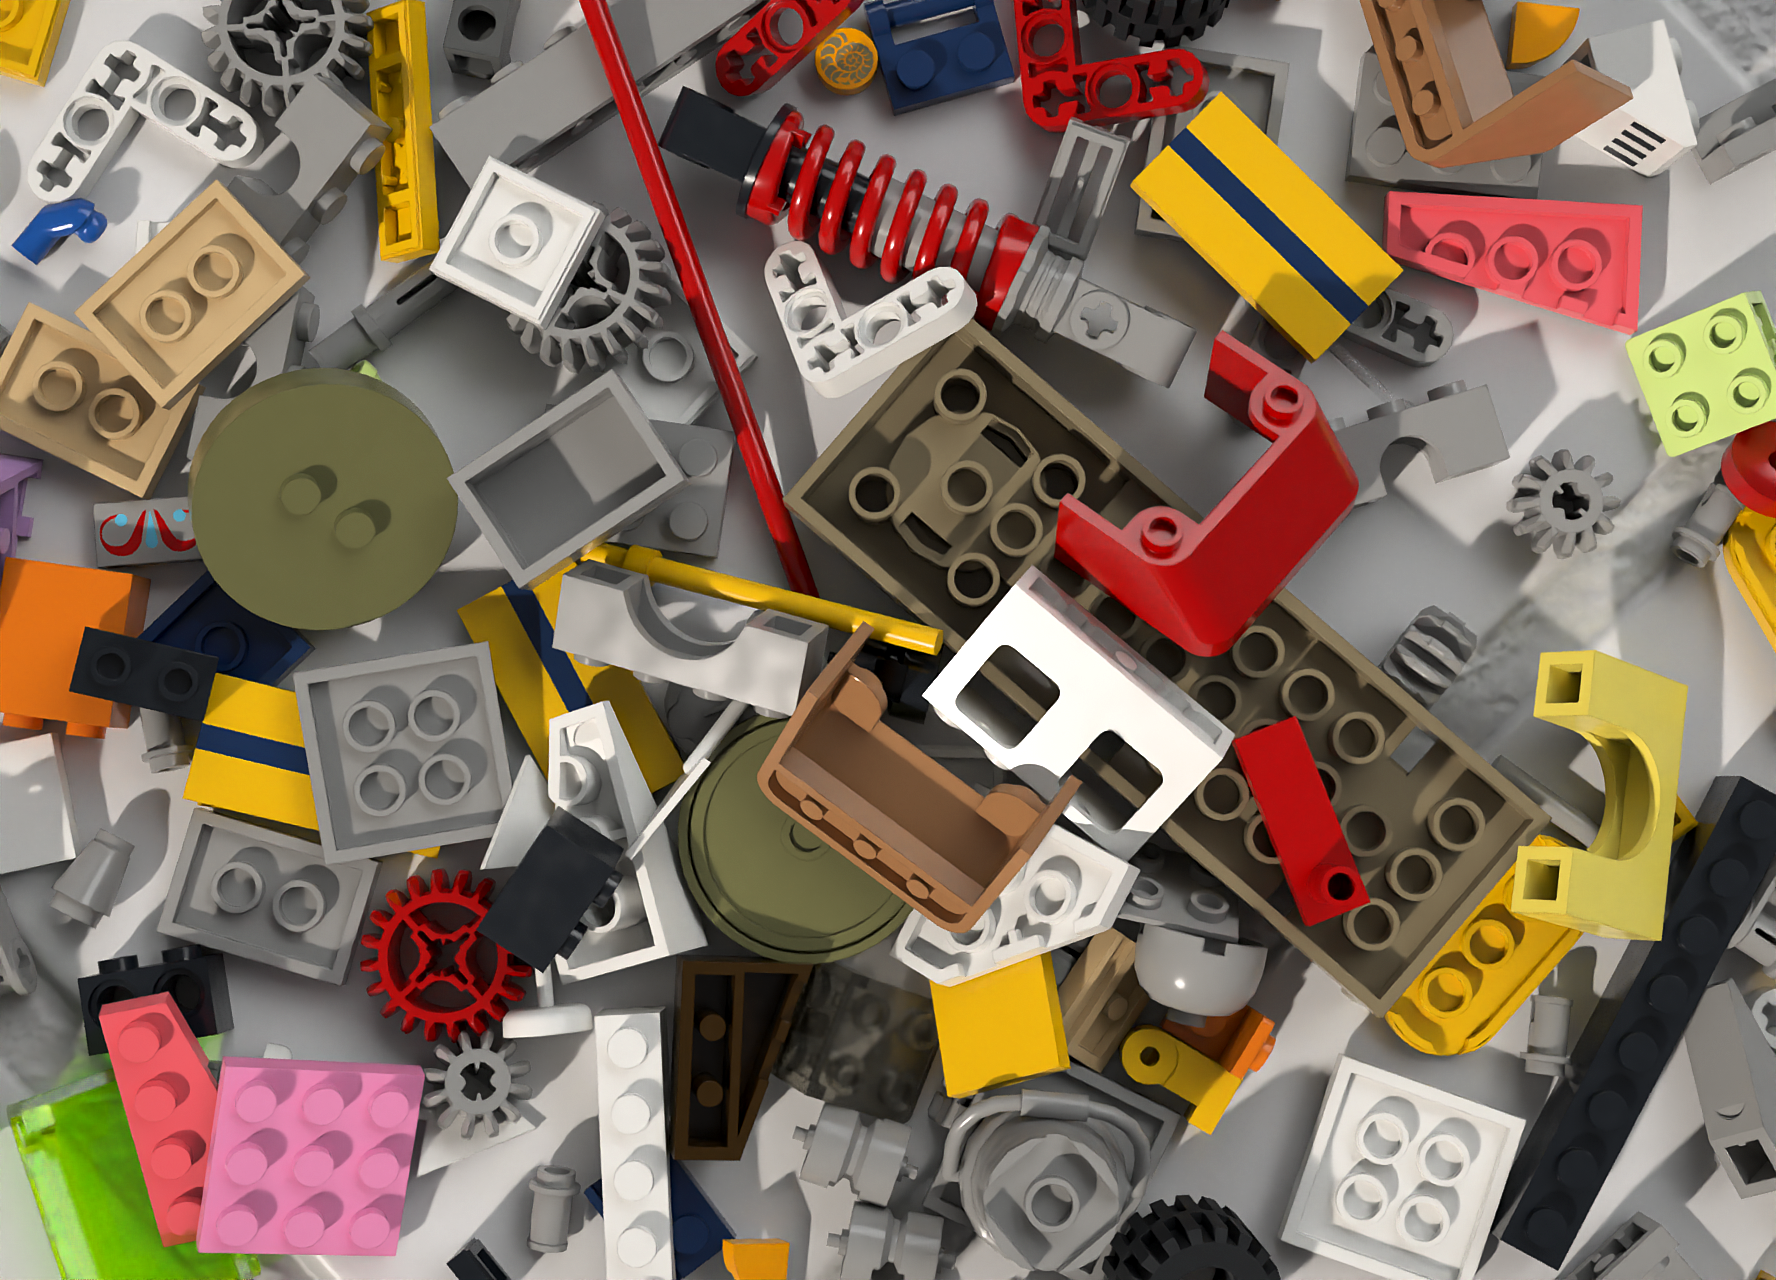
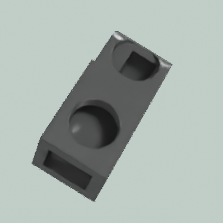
M521 0L453 1L443 43V50L452 73L491 80L499 70L511 63L509 52Z

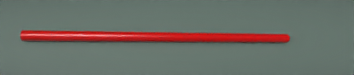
M579 0L790 589L793 592L820 598L790 511L785 507L782 500L784 495L608 4L606 0Z

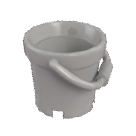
M1022 1089L1021 1094L996 1095L972 1104L953 1121L944 1145L941 1173L946 1181L959 1182L962 1207L977 1235L1004 1258L1012 1260L1020 1267L1035 1271L1034 1268L1043 1271L1057 1270L1058 1274L1078 1270L1100 1256L1114 1238L1123 1206L1126 1205L1128 1198L1138 1199L1145 1195L1151 1164L1149 1139L1136 1120L1114 1106L1090 1101L1089 1095ZM984 1118L967 1140L959 1166L960 1149L966 1131L979 1119ZM1104 1121L1122 1130L1133 1145L1135 1161L1131 1181H1129L1126 1172L1124 1153L1110 1127Z

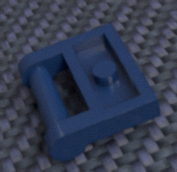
M874 0L863 3L866 21L877 50L878 63L894 116L1014 83L1015 74L994 0H898L884 4L883 0ZM973 7L977 21L975 23L897 45L894 44L891 33L893 28Z

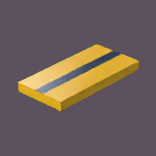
M1222 92L1130 184V187L1311 364L1404 271Z
M577 561L533 590L519 589L514 580H511L456 610L474 643L489 641L495 683L547 781L549 772V719L602 701H610L651 794L676 782L685 773L683 770L684 761L643 684L633 676L632 670L615 665L604 667L585 665L577 662L574 659L573 653L552 648L562 577L564 573L578 566Z
M215 673L204 721H202L182 799L319 831L296 692ZM441 846L408 852L437 859Z

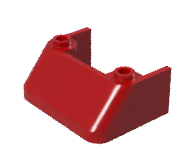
M1223 330L1214 338L1204 398L1273 444L1200 524L1176 509L1156 506L1139 512L1121 530L1067 493L1059 502L1054 558L1186 651L1203 657L1223 654L1239 640L1350 514L1359 490L1357 474L1310 388Z

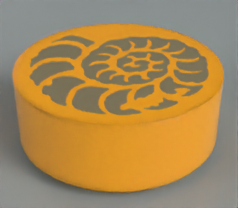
M839 28L834 30L816 49L815 66L818 78L828 90L839 95H854L864 91L875 79L878 69V55L873 41L865 33L857 29Z

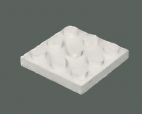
M1339 1053L1277 1237L1280 1241L1390 1280H1473L1526 1120Z

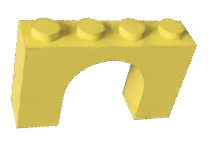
M1597 650L1540 653L1533 717L1573 730L1582 735L1591 744L1603 771L1605 809L1599 832L1586 851L1574 847L1518 846L1511 912L1604 938L1662 941L1688 693L1687 685Z

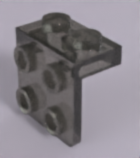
M838 960L813 964L807 983H804L790 1020L791 1026L785 1042L781 1044L771 1074L806 1096L853 1109L880 1119L887 1118L901 1124L908 1122L913 1115L939 1048L932 998L866 976Z

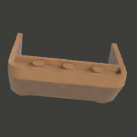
M1360 0L1406 149L1414 159L1430 166L1447 168L1544 153L1634 98L1629 86L1574 59L1514 96L1482 0Z
M863 621L804 694L758 771L757 781L764 795L774 805L927 919L947 931L965 933L971 930L1030 859L1083 782L1071 774L1047 805L1040 801L1039 797L1032 790L1021 785L998 784L984 798L880 721L888 706L887 696L882 684L872 672L854 663L874 631L873 627Z

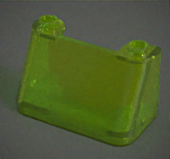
M113 1068L7 1105L6 1111L12 1135L61 1280H254V1277L261 1275L257 1254L198 1253L196 1241L163 1248Z

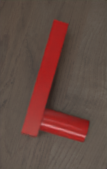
M1291 716L1233 739L1232 745L1304 925L1309 927L1370 903L1371 901L1297 717Z

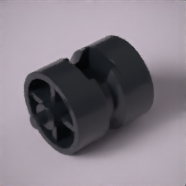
M869 638L854 663L861 668L869 670L880 680L887 696L889 716L924 725L930 702L922 695L941 674L937 671L944 644H942L939 653L935 656ZM830 651L827 664L830 663L837 653Z

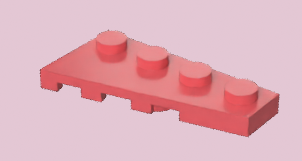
M1389 191L1384 197L1382 249L1397 264L1627 335H1632L1638 330L1643 205Z
M170 992L104 1004L99 1013V1020L163 1248L196 1241L219 1086L208 1068L209 1059Z

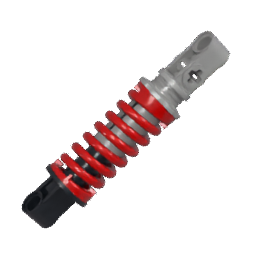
M686 86L682 87L657 144L659 147L707 169L712 168L741 182L742 185L736 205L737 215L745 219L751 217L768 226L779 223L788 215V231L791 236L799 241L806 240L819 230V246L828 255L840 253L850 243L849 256L853 266L864 270L870 268L881 258L880 274L884 281L889 284L901 282L910 271H913L912 281L937 267H951L958 270L975 292L977 307L974 320L984 329L990 331L993 337L999 339L1012 323L1023 325V328L1027 330H1033L1036 333L1034 338L1045 344L1056 332L1117 361V364L1149 381L1170 388L1198 330L1145 305L1144 308L1083 279V261L1072 257L1071 261H1066L1063 257L1055 256L1053 252L1048 251L1050 227L1043 224L1041 226L1031 224L1013 213H1007L1000 219L994 229L985 224L989 213L987 201L977 198L970 203L964 214L956 211L954 206L958 198V189L950 183L942 185L933 200L922 194L927 183V175L924 171L913 169L905 183L892 178L897 163L895 158L889 154L879 157L869 177L858 173L857 171L866 151V146L857 139L851 140L839 163L826 158L835 137V131L828 125L818 127L807 149L805 147L812 134L803 130L804 118L802 114L797 111V107L789 103H785L766 128L736 114L734 109ZM947 294L942 297L943 306L948 303ZM1101 301L1106 302L1112 306L1110 317L1118 322V325L1114 331L1103 329L1098 337L1092 336L1087 332L1089 321L1081 317L1085 307L1096 310Z

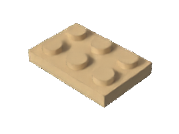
M216 179L88 298L74 314L162 408L170 410L297 292L310 277L227 187Z
M28 302L0 358V429L141 498L150 500L197 407L199 395H203L206 387L197 384L170 410L164 409L91 331Z

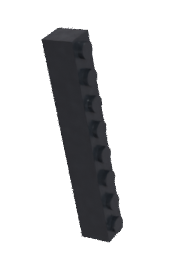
M1742 776L1715 777L1695 816L1698 822L1697 826L1686 833L1669 866L1662 941L1630 940L1569 1057L1573 1059L1572 1065H1565L1564 1077L1558 1078L1509 1172L1490 1233L1501 1241L1557 1271L1560 1269L1776 853V794Z

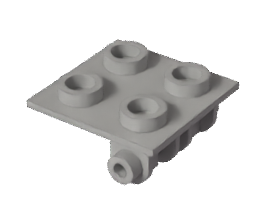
M1146 841L1127 862L1139 868L1140 872L1117 915L1118 918L1228 942H1238V897L1189 854L1162 849L1158 845Z

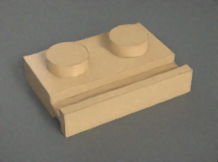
M1113 927L1094 935L1057 990L1068 1054L1098 1073L1102 1072L1150 1000L1138 982L1134 966L1136 943Z

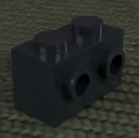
M558 806L486 912L476 930L544 973L556 954L567 960L588 929V926L579 920L590 904L594 903L602 909L618 887L624 875L616 871L615 867L624 848Z

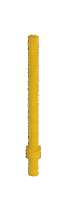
M602 543L580 558L581 563L591 559L648 575L651 587L655 583H660L763 611L772 609L829 625V628L851 634L865 621L874 628L869 637L870 639L935 656L939 653L943 643L944 633L940 629L662 558L659 550L636 544L626 549Z

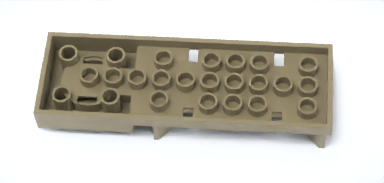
M971 319L959 331L901 363L784 496L782 500L785 507L919 624L943 630L942 644L955 655L1016 582L1033 565L1235 734L1233 739L1291 716H1296L1371 901L1370 903L1308 927L1304 925L1297 905L1284 917L1266 902L1285 879V875L1232 742L1223 759L1159 829L1339 984L1341 992L1350 1000L1364 1006L1373 1015L1382 1019L1516 862L1518 846H1529L1552 820V817L1285 587L1228 651L1217 656L1203 657L1186 651L1054 558L1059 502L1067 493L1121 530L1139 512L1156 506L1176 509L1198 524L1204 518L975 320ZM1001 645L996 648L976 672L984 676L1017 705L1015 709L1024 717L1030 716L1037 723L1060 697L1059 686L1010 645ZM1417 726L1435 743L1411 771L1407 772L1390 756ZM1127 742L1121 746L1108 763L1089 747L1078 758L1137 810L1163 783L1161 771Z

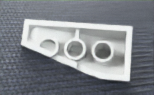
M602 701L549 719L548 797L555 803V810L560 806L624 848L615 867L616 871L624 875L618 887L602 909L591 903L579 921L587 925L588 929L570 957L565 960L558 954L555 955L561 984L574 983L708 946L697 901L689 889L679 854L664 821L632 860L625 856L627 850L656 811L657 805L610 701Z

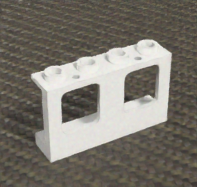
M1033 565L1016 582L922 695L933 704L935 712L945 723L954 728L964 730L983 746L985 754L995 765L1004 770L1014 772L1033 788V792L1046 805L1071 774L1079 779L1069 768L1100 733L1112 731L1119 735L1161 771L1163 783L1129 820L1084 782L1069 801L1062 814L1083 830L1087 841L1126 862L1132 858L1223 759L1235 736L1231 730ZM1001 645H1010L1051 678L1060 689L1059 699L1028 734L1024 733L967 685L968 681L995 649Z

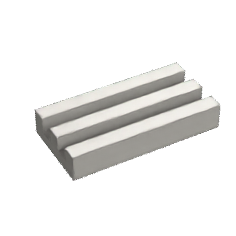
M1071 116L1032 224L1038 226L1046 225L1077 137L1089 140L1056 234L1050 233L1048 243L1049 248L1086 261L1131 138L1121 134L1110 133L1107 129L1096 125L1095 127L1083 123V120ZM1101 145L1113 149L1080 242L1077 243L1067 238Z

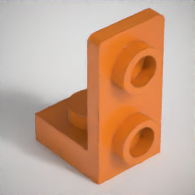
M1247 1004L1243 1009L1230 1016H1207L1204 1028L1166 1019L1167 1013L1159 1024L1166 1031L1217 1061L1229 1073L1240 1080L1245 1076L1248 1069L1254 1072L1260 1070L1271 1054L1276 1042V1038L1270 1035L1275 1022Z

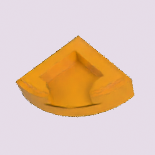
M1517 1L1512 7L1506 69L1528 68L1554 54L1573 32L1579 17L1580 8Z
M779 1238L723 1239L724 1263L735 1280L787 1279L789 1242Z

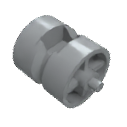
M826 1098L816 1125L810 1124L809 1129L799 1126L795 1128L792 1138L804 1142L802 1149L808 1150L799 1179L827 1188L828 1185L834 1187L842 1178H845L850 1182L851 1192L858 1195L857 1199L886 1208L895 1182H901L903 1176L915 1180L919 1169L916 1166L907 1164L908 1157L904 1156L912 1127L887 1118H883V1120L877 1119L869 1127L862 1126L859 1112L854 1111V1107Z
M854 1200L849 1229H842L841 1235L828 1234L826 1246L839 1248L838 1255L844 1256L840 1280H934L935 1274H940L942 1267L954 1270L956 1256L945 1255V1248L940 1247L944 1217L908 1211L899 1220L894 1219L888 1207L883 1208L871 1203Z

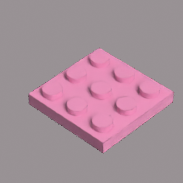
M223 1056L196 1236L198 1253L396 1256L425 1079L421 1065Z

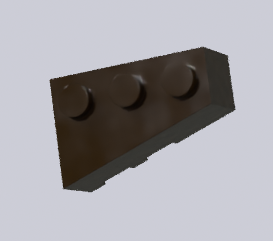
M676 954L669 1107V1151L674 1160L740 1161L767 1090L768 1079L782 1042H785L791 1026L790 1020L804 983H807L812 970V963L778 961L767 957Z

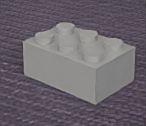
M613 369L447 478L518 588L533 590L691 485V482L623 379Z

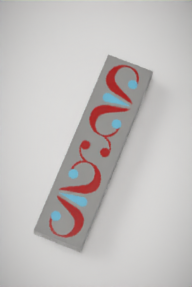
M188 496L93 504L97 567L109 569L203 561L192 529Z

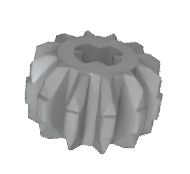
M1567 449L1555 452L1551 463L1542 455L1530 460L1529 466L1532 476L1521 473L1512 480V485L1515 489L1525 495V497H1518L1507 501L1506 508L1508 511L1513 513L1524 512L1526 519L1513 527V533L1516 536H1521L1534 530L1536 534L1532 541L1531 550L1539 554L1545 552L1553 544V549L1558 559L1571 557L1575 546L1583 553L1596 549L1597 539L1594 533L1606 535L1611 533L1615 527L1612 521L1602 512L1618 508L1621 502L1618 497L1603 496L1601 488L1611 484L1613 475L1607 472L1593 478L1591 473L1595 466L1594 457L1585 455L1574 464L1572 456ZM1561 494L1562 500L1572 501L1573 512L1565 514L1564 509L1559 507L1553 508V497Z
M1433 605L1421 610L1415 619L1411 621L1406 630L1387 652L1378 668L1429 711L1434 703H1437L1442 694L1450 687L1472 656L1477 644V635L1466 628V623L1451 612L1447 614Z
M487 1029V1031L481 1034L479 1049H472L468 1033L462 1030L458 1035L456 1043L461 1053L456 1057L447 1047L441 1044L434 1049L435 1057L448 1067V1070L426 1068L423 1071L425 1074L424 1081L431 1084L444 1085V1089L430 1092L424 1096L425 1107L432 1108L448 1102L450 1107L441 1114L437 1125L444 1130L453 1123L458 1114L465 1117L461 1128V1138L464 1140H471L475 1129V1119H483L485 1132L489 1138L497 1137L499 1135V1125L494 1113L498 1111L507 1121L516 1124L521 1118V1113L506 1100L507 1097L529 1100L532 1096V1088L522 1084L511 1083V1079L522 1077L530 1072V1062L519 1061L507 1066L505 1061L513 1055L517 1048V1043L513 1039H509L502 1045L497 1054L490 1051L494 1039V1031L492 1029ZM479 1068H483L492 1075L488 1087L493 1092V1095L482 1100L481 1094L478 1093L476 1101L470 1100L462 1094L466 1087V1081L462 1074L469 1069H473L474 1075H478Z

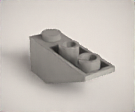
M1729 978L1705 987L1683 1030L1709 1142L1740 1198L1744 1199L1776 1191V1056L1734 980Z

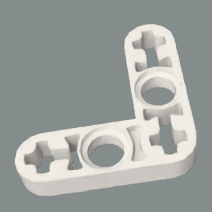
M128 40L114 41L106 45L98 53L31 157L26 169V181L30 190L47 204L61 203L77 198L86 199L140 115L221 165L229 168H244L253 164L262 153L264 134L260 125L244 109L140 45ZM120 62L127 66L134 62L133 66L140 72L135 82L128 79L120 82V77L114 72ZM101 88H104L110 95L114 94L123 102L119 110L104 97L97 95ZM178 89L193 91L196 98V106L193 113L183 120L173 121L168 119L164 112V103L167 96ZM92 109L106 111L109 118V126L106 133L95 141L81 139L78 133L80 117ZM210 116L230 130L237 129L242 123L240 132L246 137L245 143L241 147L230 144L223 151L226 143L214 131L206 127ZM67 140L83 153L90 155L86 162H83L76 155H72L63 148ZM53 167L61 171L66 168L65 172L72 178L67 188L60 185L53 187V182L47 178L48 172Z
M790 241L781 245L772 252L764 268L765 281L799 371L817 393L826 398H838L852 392L959 331L969 323L977 307L975 292L958 270L951 267H937L927 271L848 318L828 267L809 244L803 241ZM797 269L802 282L807 286L799 290L792 283L795 280L793 272ZM947 294L948 303L941 307L939 299ZM818 307L827 308L825 317L820 324L809 330H801L802 321L810 311ZM914 311L921 318L918 322L910 315ZM892 321L901 322L900 330L895 338L883 345L874 344L875 336L881 327ZM858 343L864 350L862 354L855 348V345ZM834 359L835 367L830 371L828 363Z

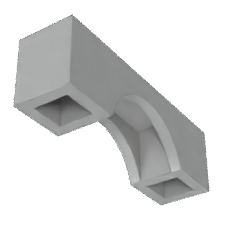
M588 559L563 574L552 648L573 653L574 659L585 665L595 667L615 665L632 670L633 676L644 682L654 684L674 682L693 688V693L700 698L712 701L737 700L753 705L754 711L760 715L783 719L792 716L808 688L821 673L829 625L767 609L749 622L737 639L726 642L701 641L684 634L667 620L654 599L648 575Z

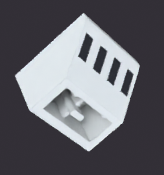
M1664 19L1588 37L1561 65L1563 66L1574 59L1630 87L1634 97L1632 100L1574 135L1646 178L1656 176L1697 145L1696 137L1699 134L1700 128L1698 112L1693 101L1685 99L1679 77L1683 68L1681 49L1677 40L1674 37L1668 36Z

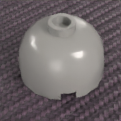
M1141 923L1135 948L1134 966L1138 982L1148 997L1169 1007L1166 1019L1188 1026L1204 1028L1207 1016H1230L1243 1009L1255 995L1263 975L1268 947H1263V944L1243 937H1239L1238 942L1233 943Z

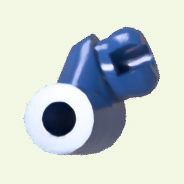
M83 198L48 204L39 211L11 246L35 265H38L60 237L74 233L85 243L95 242L107 228V219L105 215L94 210L95 204Z

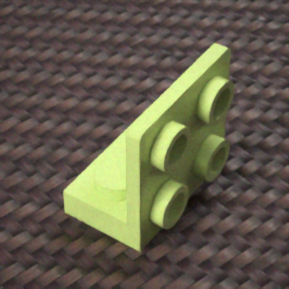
M1761 290L1741 293L1626 341L1625 348L1668 456L1675 457L1776 419V328Z

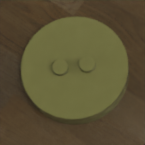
M310 368L282 373L248 388L235 397L219 412L203 434L194 453L188 478L187 500L194 537L203 562L214 580L232 599L250 612L277 624L298 629L335 630L349 628L380 618L403 605L425 586L441 565L450 547L458 515V495L447 480L449 476L454 474L452 465L437 433L423 412L409 398L383 381L358 372L336 368Z
M757 713L742 721L727 733L708 758V761L711 762L683 796L678 820V848L683 873L689 889L703 912L719 930L744 948L761 956L778 961L818 964L846 959L859 954L889 936L904 922L914 908L774 805L764 795L757 781L758 771L791 716L777 719Z

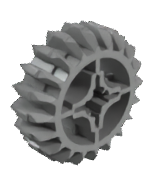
M220 0L221 5L202 7L203 16L208 22L215 25L201 32L202 42L208 48L215 49L207 56L208 65L215 72H223L220 84L229 93L240 91L239 100L248 108H254L262 101L263 110L269 116L277 117L284 104L286 103V106H289L312 74L329 78L345 89L347 88L342 81L347 75L355 80L364 79L365 71L355 61V58H368L373 50L370 42L362 38L367 36V32L374 28L372 18L362 14L369 8V0H330L335 13L331 15H321L318 10H303L299 0H268L266 7L260 13L250 16L251 13L263 0ZM292 18L299 27L298 32L290 30L294 36L286 40L285 45L278 35L280 31L287 34L284 27L291 24ZM329 47L323 57L312 67L308 68L312 54L319 49ZM256 48L261 54L273 53L275 61L282 68V76L264 74L251 68L246 60L244 49Z
M593 201L591 206L601 210L606 217L571 281V284L580 288L575 291L569 285L546 330L512 313L506 318L508 327L516 335H521L520 343L529 353L537 354L540 352V359L550 367H556L563 361V365L569 372L577 374L581 371L586 360L595 372L603 373L606 358L611 354L620 364H627L628 353L625 348L632 342L639 348L648 349V340L642 333L646 326L663 328V319L654 308L671 304V295L662 287V285L672 280L671 270L665 263L661 262L665 257L663 247L657 240L651 239V231L642 221L636 220L632 222V218L627 211L616 207L609 214L605 206L596 201ZM622 253L627 255L630 267V279L626 294L621 293L615 286V280L620 271L616 264ZM597 284L603 292L594 289L593 287ZM607 317L603 321L591 326L599 318Z

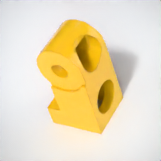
M1142 1024L1131 1028L1119 1045V1059L1126 1073L1136 1082L1145 1085L1160 1084L1189 1101L1190 1104L1183 1116L1189 1123L1209 1135L1214 1131L1243 1078L1240 1080L1229 1073L1217 1061L1162 1028L1151 1024Z

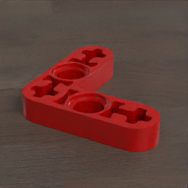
M771 0L732 36L718 52L715 68L716 76L721 86L728 93L736 96L763 94L770 90L851 16L864 0ZM788 8L794 9L803 21L802 37L794 45L786 43L781 38L778 30L779 18ZM764 48L773 53L772 55H762L751 66L750 70L754 77H741L739 72L745 65L741 56L759 54Z
M1014 0L1023 104L1026 114L1040 128L1050 133H1065L1071 116L1083 120V123L1101 127L1183 113L1196 108L1204 100L1209 90V76L1206 68L1193 53L1185 49H1167L1082 64L1076 0H1048L1055 8L1062 5L1060 10L1043 8L1042 0ZM1031 9H1036V10H1037V11H1034V12L1030 13V10H1031ZM1048 24L1061 26L1065 34L1061 49L1051 56L1037 55L1033 47L1037 31ZM1181 66L1188 75L1194 76L1192 81H1187L1183 84V94L1175 96L1168 86L1149 88L1153 100L1146 102L1147 88L1141 75L1142 71L1148 70L1147 76L1154 83L1172 79L1174 75L1173 68ZM1115 75L1129 77L1132 83V94L1129 100L1117 108L1104 106L1100 99V89L1103 83ZM1086 81L1085 96L1091 109L1090 112L1085 113V106L1078 100L1060 104L1058 108L1059 115L1054 117L1045 108L1041 107V102L1050 100L1051 89L1056 87L1066 97L1084 95L1080 82Z

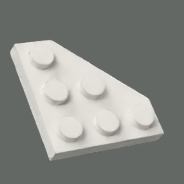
M977 782L973 788L984 798L991 790V788ZM1054 823L1030 859L971 930L965 933L947 931L913 909L889 955L937 984L948 987L960 984L1111 929L1140 869Z

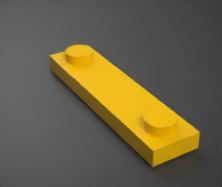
M400 0L366 13L374 22V28L367 32V41L373 47L372 54L368 56L371 109L374 114L393 129L382 143L386 149L382 158L375 166L381 261L400 263L438 253L440 249L433 132L429 128L432 125L425 2L418 0Z

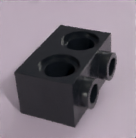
M85 626L69 692L204 721L219 657Z
M197 944L162 950L163 963L139 967L137 955L97 961L98 974L77 979L89 1056L109 1053L99 1020V1013L102 1005L113 1003L114 992L119 986L130 990L134 998L170 992L196 1038L218 1035L234 1029L223 953L202 956L201 945ZM182 975L191 977L199 987L200 998L194 1009L183 1006L177 999L176 984Z

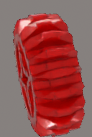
M444 868L432 871L430 878L431 891L419 875L409 877L407 879V888L411 899L397 889L387 892L385 895L386 900L395 911V914L393 915L381 909L373 910L369 918L375 925L384 929L383 935L368 933L363 935L361 939V944L365 947L378 949V957L360 962L361 971L372 972L379 970L382 979L366 988L368 995L373 997L385 991L388 992L392 999L383 1005L380 1010L384 1018L393 1016L401 1008L407 1012L400 1027V1030L405 1034L413 1032L418 1027L420 1021L425 1020L424 1038L427 1042L438 1040L442 1033L443 1024H446L451 1042L457 1043L458 1035L462 1030L466 1031V1020L472 1031L480 1037L484 1031L490 1029L485 1011L494 1019L503 1022L505 1014L510 1010L501 997L504 996L511 1001L520 1002L527 994L522 986L511 981L512 977H531L535 971V968L528 963L516 961V955L496 943L498 951L496 973L491 985L484 980L483 977L486 973L477 963L476 951L477 946L485 935L476 929L492 905V902L488 899L495 889L496 881L490 877L484 878L478 884L475 892L471 891L472 872L467 869L458 871L453 888H450L449 877ZM449 902L465 906L478 915L457 931H453L440 925L437 920L430 921L421 910L433 903ZM407 926L413 932L410 937L415 941L420 953L418 966L408 976V980L405 978L400 961V946ZM470 934L469 938L459 946L460 951L454 957L456 963L460 966L458 968L459 971L455 972L454 965H450L427 976L428 972L438 964L436 960L442 955V950L437 945L438 939H442V944L445 946L462 940ZM443 980L452 983L461 992L467 990L476 1002L462 1007H444L431 1003L420 995L437 981Z

